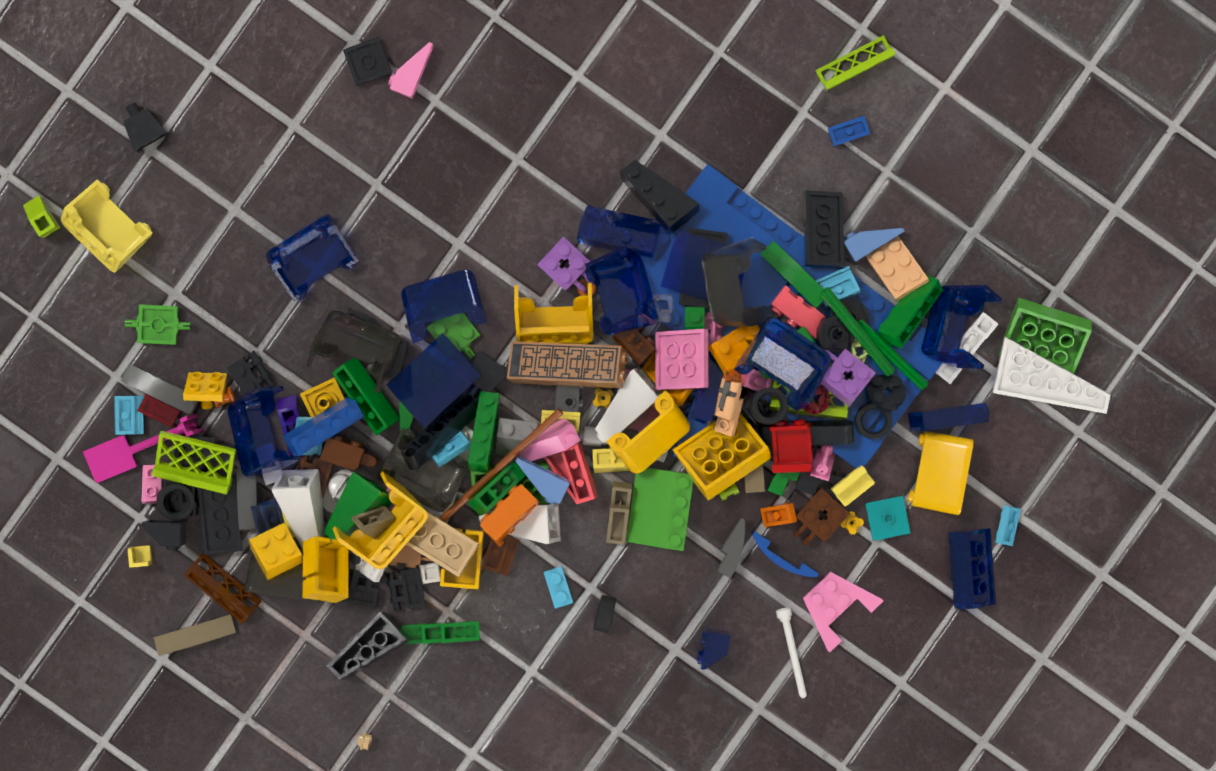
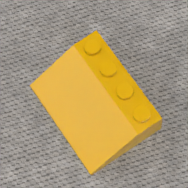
M741 413L734 436L731 437L714 431L716 421H714L673 449L683 467L708 501L771 459L769 448Z

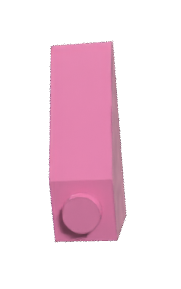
M429 42L401 66L396 71V74L391 75L388 83L391 85V91L413 99L433 50V43Z
M562 418L547 428L519 456L529 461H534L565 451L578 443L580 439L575 427L565 418Z

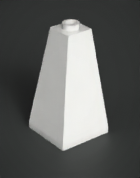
M640 367L630 371L623 383V387L619 389L595 428L598 432L596 434L603 443L614 434L624 432L654 406L656 398L662 394L660 390H656V385Z
M319 469L282 470L272 488V493L303 549V541L314 536L325 538L323 533L325 529Z
M538 504L524 521L521 520L514 527L515 531L512 534H508L544 544L561 541L559 504ZM491 508L487 513L491 514L496 508ZM485 513V514L482 515V516H479L480 522H481V519H482L487 513Z

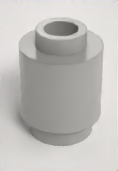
M585 426L584 430L580 429L579 439L583 441L582 445L601 447V445L606 446V442L603 443L597 437L596 427Z

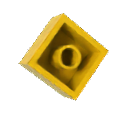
M285 523L249 540L250 549L268 580L303 563L302 554Z

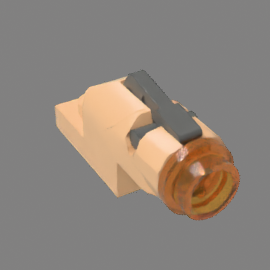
M727 370L726 374L722 377L714 415L718 417L714 431L732 437L735 435L744 400L740 398L743 379L741 378L742 373Z

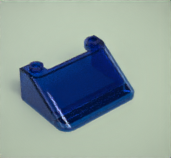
M465 269L412 284L403 288L401 292L412 343L414 344L425 338L426 323L467 312L469 320L474 324L488 323L475 275L470 270Z
M770 318L742 354L733 370L746 375L755 366L790 389L786 397L788 405L798 411L811 403L831 364V356L827 351L782 321Z

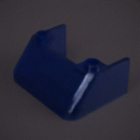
M987 285L942 286L943 291L932 306L921 347L922 353L930 359L956 368L984 369L985 365L970 352L960 349L968 316H976L981 313L985 302H1001L1002 298Z
M283 386L258 387L232 402L228 407V417L241 471L246 477L284 469L301 460L300 456H288L285 450H276L268 415L273 413L276 406L273 396L283 391Z

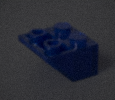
M707 627L706 632L702 631L700 643L703 645L702 651H698L697 664H699L701 670L707 669L727 655L731 637L728 631Z

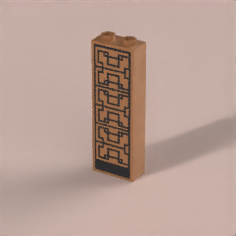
M511 341L507 379L512 383L622 388L626 380V372L624 370L625 364L628 362V353L622 346Z

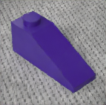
M296 395L277 399V412L284 435L294 430L297 417H302ZM288 448V452H289V455H290V459H292V458H297V457H302V455H301V456L293 455V453H291L290 450H289V448Z

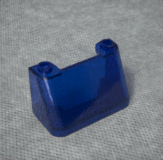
M330 214L317 219L266 253L270 268L293 301L305 298L308 294V286L339 266L342 269H350L359 261Z
M623 246L585 264L587 269L585 272L589 282L597 285L605 316L601 317L599 327L603 333L611 335L651 326L659 322L645 265L637 253L627 246Z

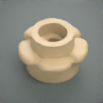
M367 732L364 735L360 734L357 742L360 750H369L372 735L367 734Z

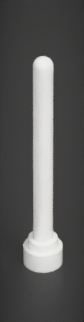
M791 607L776 610V615L783 624L799 696L805 698L807 693L790 624L792 616Z

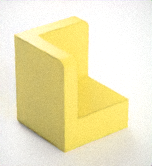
M151 545L128 548L129 568L152 565Z

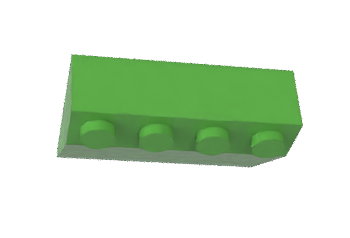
M1018 297L1005 337L1074 374L1091 334L1092 320Z
M648 467L643 472L635 474L626 542L684 551L693 480L688 473Z

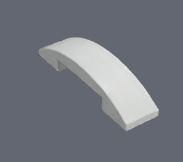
M983 312L952 348L953 350L936 373L951 384L983 341L997 327L998 323Z

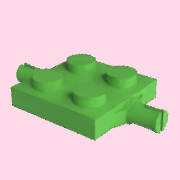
M437 303L434 305L435 308L432 306L430 309L437 318L426 328L446 355L451 358L456 353L464 351L469 360L476 356L469 346L480 334L458 305L445 312L440 309Z
M139 305L137 319H125L126 323L132 324H124L125 327H136L138 333L137 343L177 345L179 330H191V327H184V325L191 326V322L179 321L178 306Z

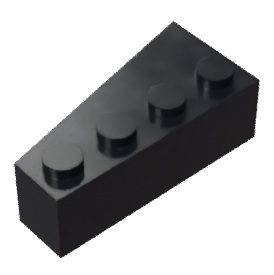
M634 160L620 171L621 180L669 235L699 212L698 202L637 160Z
M380 611L327 667L339 680H347L412 639L387 612Z

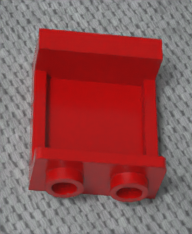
M780 420L770 426L774 458L772 472H811L814 468L811 422L805 423V420H794V423H786L785 420Z

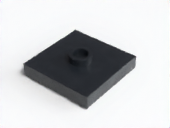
M379 37L343 49L356 86L392 74Z

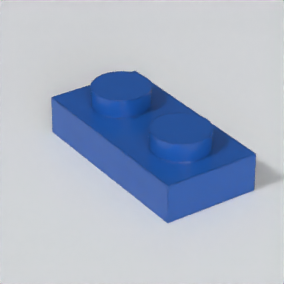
M865 116L827 128L833 147L870 134Z

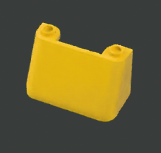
M666 390L655 400V408L660 416L632 440L626 434L620 432L614 434L606 441L611 450L632 473L639 474L643 472L690 430L688 419Z
M924 430V433L920 434L918 445H921L922 454L916 486L913 491H909L908 502H910V506L960 515L973 450V439Z

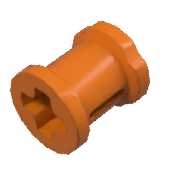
M231 386L225 390L223 401H214L216 408L229 402L235 403V396Z

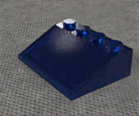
M677 230L660 287L735 308L752 252Z
M442 333L394 377L387 386L414 418L426 428L476 382L482 374L448 337Z

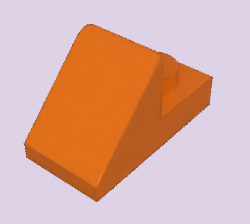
M786 502L760 508L764 527L797 522L793 503Z

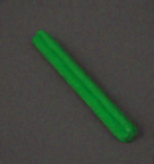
M860 319L857 322L882 354L919 389L923 390L927 387L928 382L864 320Z

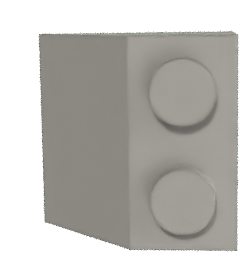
M499 418L495 456L505 457L538 427V423Z

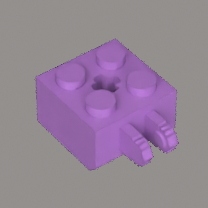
M564 236L537 264L565 291L574 284L585 293L587 291L586 287L577 281L581 275L592 285L595 283L585 272L592 263ZM561 260L570 261L568 263V265H570L568 269L565 267L561 269L559 267L561 265Z
M846 349L838 358L831 352L824 350V357L833 364L830 367L820 359L815 361L816 365L826 372L819 383L850 407L876 372ZM845 375L850 376V379L846 381L844 379Z

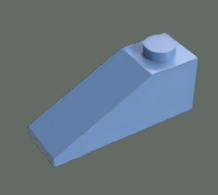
M904 229L863 231L857 234L853 231L844 237L846 240L844 241V247L853 262H856L903 233Z
M518 455L516 463L540 494L545 497L544 500L551 504H555V502L560 504L570 484V480Z

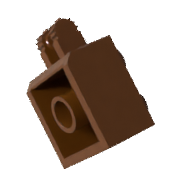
M634 321L631 324L627 322L612 339L619 346H622L628 355L640 365L656 349L653 346L655 342L648 335L644 338L639 333L642 329Z
M337 434L326 440L320 460L350 470L358 469L362 465L374 467L378 463V458L366 453L367 448L363 447V443L354 440L349 443L345 441V437Z
M819 487L816 493L796 513V518L803 524L794 533V536L797 538L808 527L812 532L803 540L805 546L815 535L825 542L850 513ZM826 510V518L818 519L820 516L818 512Z

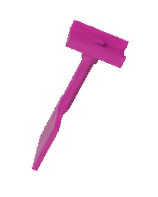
M197 413L179 419L181 424L166 432L177 435L186 434V437L205 430L204 428H197L194 420L199 417ZM124 434L83 451L95 483L137 467L133 454L158 444L159 435L129 446Z

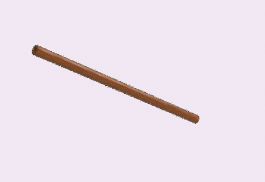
M559 408L554 411L446 510L439 519L446 522L561 417L563 412Z

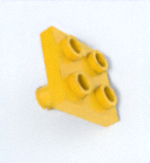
M189 372L183 393L184 401H201V408L211 409L213 407L212 401H223L228 380L227 373Z
M335 377L300 393L310 417L317 416L345 399Z

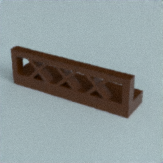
M204 553L196 559L184 575L242 624L262 602L207 555H204ZM201 560L208 565L209 570H203L198 566ZM214 574H220L224 582H217L214 579ZM228 586H234L238 589V594H232ZM243 599H250L255 604L249 608L244 604Z

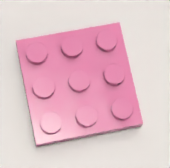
M708 329L655 332L656 390L708 388Z

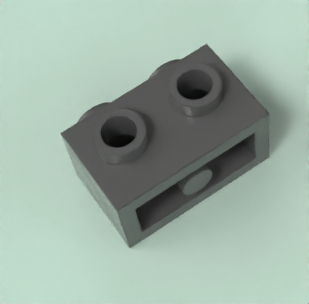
M557 385L555 411L559 408L561 411L578 412L579 408L583 407V397H579L580 389H584V387Z

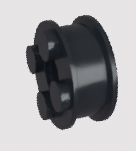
M742 386L740 398L744 400L740 413L753 428L757 429L759 422L753 418L749 406L751 398L756 392ZM758 402L759 412L765 417H770L771 411L768 407Z

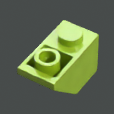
M40 195L23 205L27 217L39 237L45 238L60 228Z

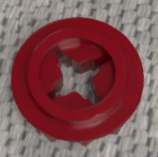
M809 384L801 390L799 403L805 412L820 414L828 408L830 395L823 385ZM810 392L814 393L815 396L822 394L818 399L819 406L815 402L807 403L811 399Z

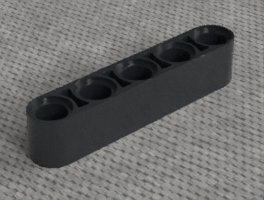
M465 394L460 396L402 449L401 454L409 469H419L476 417L477 405L472 395Z
M805 421V423L811 422L812 445H845L854 442L852 421ZM760 423V438L766 445H773L772 431H770L772 424L765 425Z

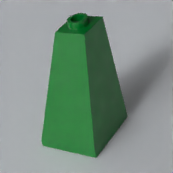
M353 471L323 533L330 538V541L336 539L333 528L336 526L350 537L354 531L359 529L353 522L352 517L384 505L389 508L393 505L389 499V492L371 479Z

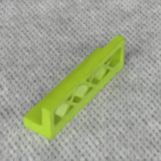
M883 35L815 70L825 91L893 57L896 53L892 47L890 48ZM882 41L886 51L880 54L872 52L874 45ZM861 51L869 54L868 59L862 63L855 61L857 54ZM844 60L852 62L851 68L847 71L839 70L840 62ZM826 69L835 71L834 77L825 81L821 72Z

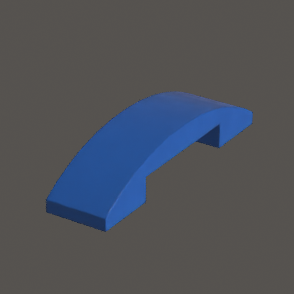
M755 531L752 532V536L759 548L778 566L802 576L817 577L819 575L818 572L803 562L796 568L767 549L771 543L768 539Z

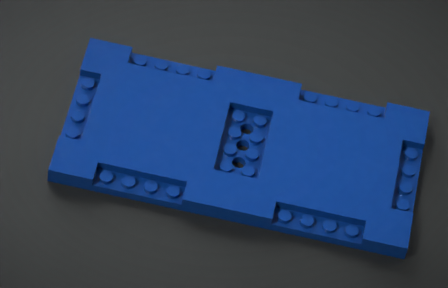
M707 164L685 193L699 203V212L670 235L660 226L615 288L672 331L684 330L685 307H694L679 304L689 228L728 233L717 310L705 308V316L706 312L722 313L724 318L723 337L753 318L763 335H765L769 328L782 324L778 321V316L771 311L773 307L770 306V303L783 286L789 287L790 291L803 298L806 303L812 306L760 255L773 241L815 281L843 268L805 266L804 236L796 232ZM853 274L861 292L847 299L857 300L865 305L869 313L868 325L879 335L878 329L880 324L886 320L891 309L895 306ZM823 302L816 308L825 317L831 315L832 309L830 306L825 308ZM785 323V325L791 331H797L800 329L798 326L795 329L788 323ZM921 325L917 326L902 349L890 345L927 382L953 350ZM833 331L832 336L834 337L833 339H835L836 335L839 334ZM815 340V343L812 345L813 349L809 353L831 362L823 355L825 349L820 347L818 341ZM849 345L846 350L851 353ZM863 347L855 348L856 356L859 357L864 354ZM708 351V358L718 365L712 353ZM832 353V354L835 355V356L838 358L841 353ZM807 354L799 361L796 360L793 365L802 366ZM867 354L864 364L876 372L874 376L883 375L884 373ZM886 357L895 369L892 376L900 377L906 389V397L902 405L890 412L892 416V429L921 389ZM736 374L735 376H733V377H735L737 380H740V378H741V377H739L738 374ZM793 377L788 380L789 383L786 385L791 392L799 387V384ZM869 383L847 409L846 420L853 422L854 442L845 445H832V451L855 469L860 465L864 467L888 435L886 434L878 439H870L861 435L856 429L855 416L857 411L863 405L870 403L866 395ZM783 386L778 388L785 396L789 394ZM802 388L793 394L797 400H799ZM888 390L881 391L885 393V396H889L890 392ZM822 394L812 396L816 403H819L818 399ZM764 395L761 398L770 403L771 395ZM836 396L831 399L836 406L843 407L844 403ZM874 409L867 411L862 418V424L869 432H878L885 423L883 414ZM788 412L785 415L792 421L835 420Z

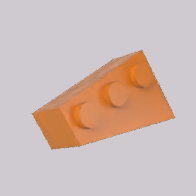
M522 484L514 486L509 491V496L505 500L501 499L495 505L496 509L491 514L487 513L481 519L480 527L499 547L503 544L501 540L508 533L512 534L515 531L514 527L521 520L524 521L539 504L538 500Z

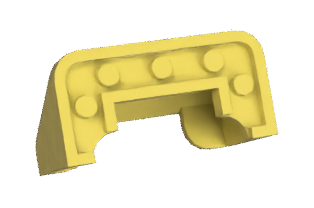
M97 179L64 208L61 222L102 264L115 273L152 236L153 232L146 223L138 222L135 224L109 199L110 189L108 186Z

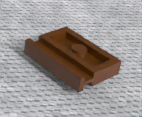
M506 535L501 540L503 544L500 547L490 539L481 568L508 576L520 539Z

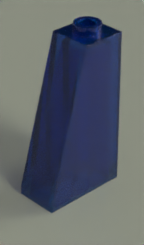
M711 352L708 353V388H698L690 420L707 425L711 423L720 384L724 376L723 371Z
M986 403L909 412L910 432L989 422L990 412Z

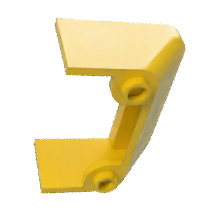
M588 283V296H578L573 300V306L535 307V302L527 297L519 298L518 285H514L517 342L588 344L593 340L592 283Z
M383 471L380 475L385 485L391 489L389 491V499L396 505L391 510L395 521L376 540L364 534L360 529L354 531L349 537L336 526L333 528L338 542L376 569L387 567L428 518L425 508L412 494Z

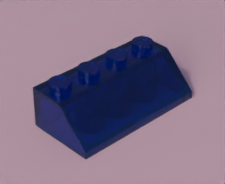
M587 206L580 221L577 240L578 243L653 258L661 224L657 220Z
M990 528L949 532L948 541L950 545L954 609H975L995 605L996 597Z

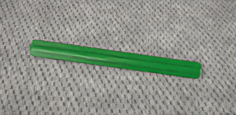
M829 287L823 289L820 295L885 376L892 375L895 370L866 332Z

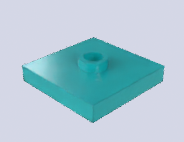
M903 496L865 503L872 541L910 534Z

